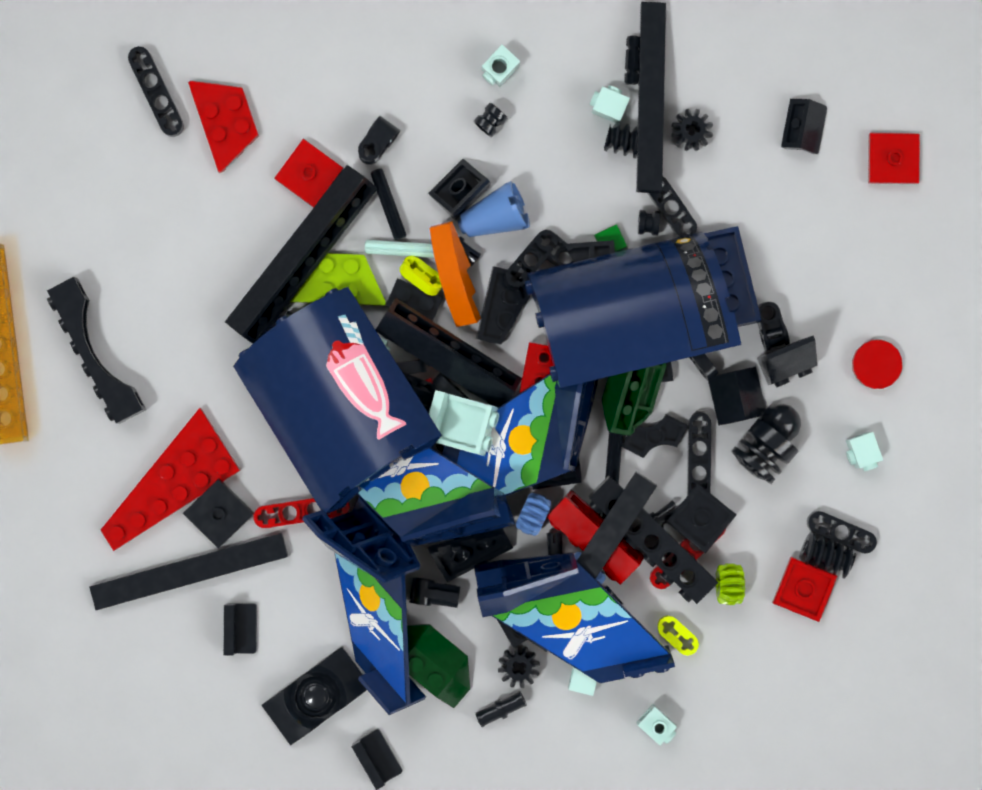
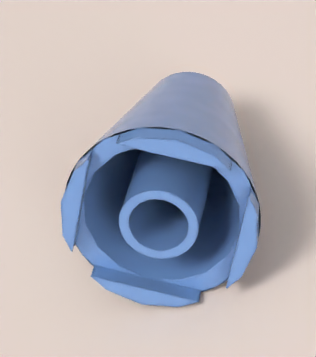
M510 181L460 215L461 219L458 220V225L462 234L475 237L525 230L530 227L528 213L524 214L523 206L525 204L515 183L512 184V181Z

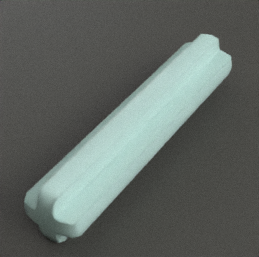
M366 240L365 253L435 258L432 244Z

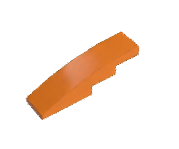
M453 222L431 226L429 229L436 266L455 325L460 327L477 323L481 317L472 298L476 291L467 272L471 265Z

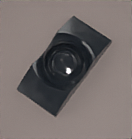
M342 646L261 706L291 746L336 712L347 706L367 689L358 680L359 676L363 674Z

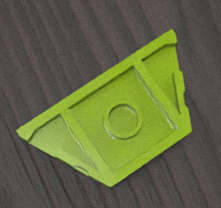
M327 253L290 301L313 303L324 297L327 292L334 288L341 290L349 287L359 305L386 306V301L365 255Z

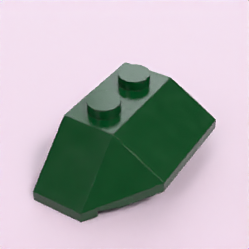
M666 363L608 377L602 397V405L609 432L631 436L635 432L634 429L651 415L665 372Z
M430 624L407 625L409 675L436 698L455 708L470 690L468 655Z

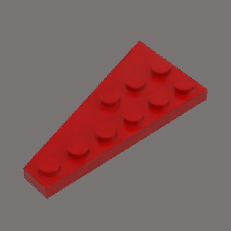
M202 408L197 410L101 528L102 534L113 551L200 497L218 478L225 481L241 471Z

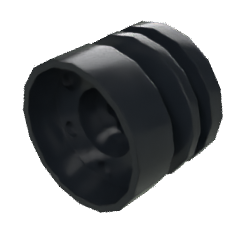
M758 418L748 430L749 435L754 439L753 443L751 444L741 439L739 443L746 451L743 452L735 446L731 452L737 458L739 464L752 475L772 484L775 478L768 470L771 469L778 475L782 472L775 463L778 459L789 464L799 451L784 436Z

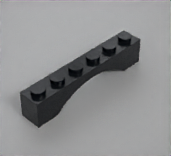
M72 277L47 290L50 296L47 298V301L53 311H58L61 317L58 322L64 333L68 332L73 340L70 342L74 353L76 355L80 354L84 363L81 364L83 371L87 377L91 376L96 384L93 386L94 392L99 399L103 398L107 406L104 410L111 422L114 420L116 424H121L146 411L136 389L114 377L101 364L94 353L87 329V311L90 300L79 279Z

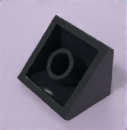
M462 159L428 194L456 221L490 186V181L467 161Z
M756 366L716 375L708 381L718 426L763 416L766 407Z

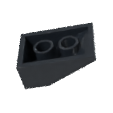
M814 335L757 358L768 385L775 384L777 388L789 383V377L798 374V377L801 378L813 373L811 368L817 366Z

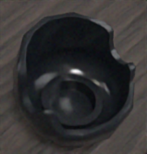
M785 404L770 405L764 411L762 421L774 428L788 441H791L798 435L801 428V419L793 407Z

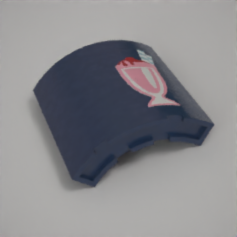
M349 287L341 290L334 288L327 292L324 297L303 307L292 315H285L276 321V326L261 336L249 348L239 353V359L233 365L320 510H323L326 514L343 508L361 491L359 485L368 478L370 481H374L391 469L389 464L401 457L405 461L431 448L442 436Z

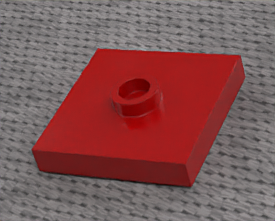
M870 133L868 141V184H919L920 134Z
M302 139L274 179L314 208L344 168L308 141Z
M790 557L772 603L820 622L838 576Z

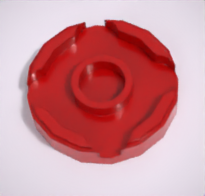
M871 340L862 344L855 351L852 359V371L863 386L871 389H884L892 385L899 378L902 371V357L898 349L891 343L884 340Z

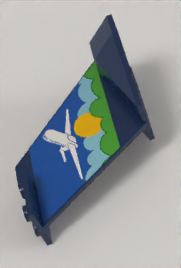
M549 374L498 408L499 420L497 426L492 428L490 436L493 438L492 446L485 456L444 445L442 455L503 492L505 496L567 472L575 471L599 379L560 388L557 381L552 382L551 375Z
M432 448L420 452L405 461L402 457L389 464L391 468L389 471L374 481H370L368 478L359 485L361 491L357 493L401 537L403 543L411 546L494 531L515 525V520L503 492Z
M361 497L358 498L351 512L331 519L323 510L303 516L302 520L335 554L355 661L366 673L359 676L358 680L388 715L425 700V694L409 677L405 575L417 571L421 567L411 545L403 543L401 537Z
M574 553L505 559L474 565L478 586L477 597L482 617H494L598 683L625 679V677L639 678L644 676L645 673L654 671L656 673H664L669 671L670 668L675 667L669 646H663L575 560Z

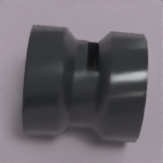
M489 102L485 107L483 115H478L473 122L492 138L497 132L496 127L503 125L508 118L499 108Z

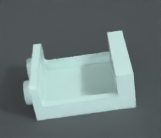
M435 390L429 415L442 434L436 443L485 456L492 446L493 438L490 437L492 428L497 426L499 420L498 407Z

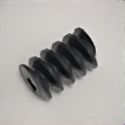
M616 122L613 127L610 124L604 151L607 152L612 145L614 154H617L620 148H623V156H627L631 150L633 158L636 159L637 126L630 132L629 124H626L622 130H620V122Z
M810 532L807 535L799 558L805 555L806 564L812 558L815 559L814 567L816 568L823 562L824 571L833 566L834 575L839 570H843V579L848 576L856 557V553L853 554L851 547H847L844 550V546L841 543L834 547L833 540L830 539L825 543V537L819 536L816 539L814 532Z

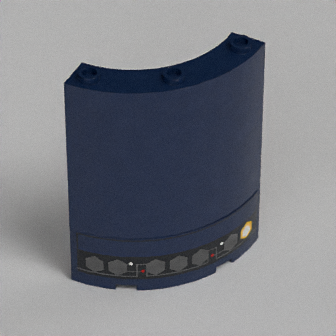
M699 232L527 273L528 280L524 281L527 295H532L538 313H535L538 328L543 327L553 363V366L549 367L552 382L557 381L559 387L563 388L742 345L735 314L730 312V308L726 304L725 299L730 298L727 285L714 250H708L706 247L710 244L705 234Z

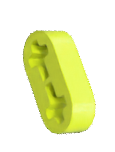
M407 256L399 268L401 275L424 293L431 296L437 295L442 289L438 272L416 256Z
M666 615L659 619L657 623L658 632L675 649L687 656L697 651L699 646L698 639L675 617ZM673 621V628L678 633L675 636L670 631L664 633L665 627L662 625L663 622L670 623ZM680 635L686 640L689 638L693 639L691 641L692 649H681L683 643L678 639Z

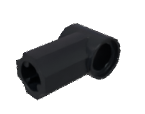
M413 577L409 603L425 606L434 604L457 608L461 586L435 583L434 580Z

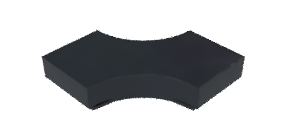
M665 414L663 419L653 426H638L634 429L635 432L631 436H626L622 448L644 458L651 449L660 445L678 447L688 425Z

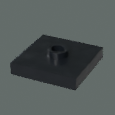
M218 478L183 514L219 548L254 512Z
M697 483L666 523L706 554L737 514Z

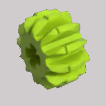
M734 563L719 565L715 573L718 582L715 586L717 601L719 604L725 605L741 604L745 597V579L742 566Z

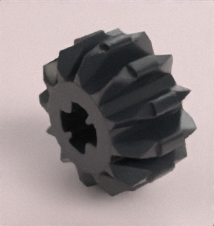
M686 109L685 117L678 114L676 119L679 123L673 122L671 124L673 129L678 130L674 131L671 137H680L676 145L680 146L685 142V151L689 150L691 144L695 151L699 150V143L706 147L708 142L705 138H712L713 136L712 132L707 131V129L713 127V123H704L708 115L704 114L702 118H699V109L695 110L693 116L690 110ZM690 125L696 126L695 130L698 129V132H695L693 136L688 134L689 130L686 131V128H689Z
M518 646L514 647L515 654L513 655L506 649L504 653L508 659L499 658V662L506 666L499 667L498 672H507L502 677V681L505 682L511 677L510 687H514L517 680L519 681L520 688L525 686L524 679L528 683L533 684L534 681L530 674L539 676V671L532 669V667L540 666L539 661L531 662L535 658L536 653L532 652L526 656L528 651L526 646L523 647L522 653L518 652ZM516 661L519 664L524 662L526 664L523 665L525 670L523 672L520 670L513 671L512 668H515L513 663Z

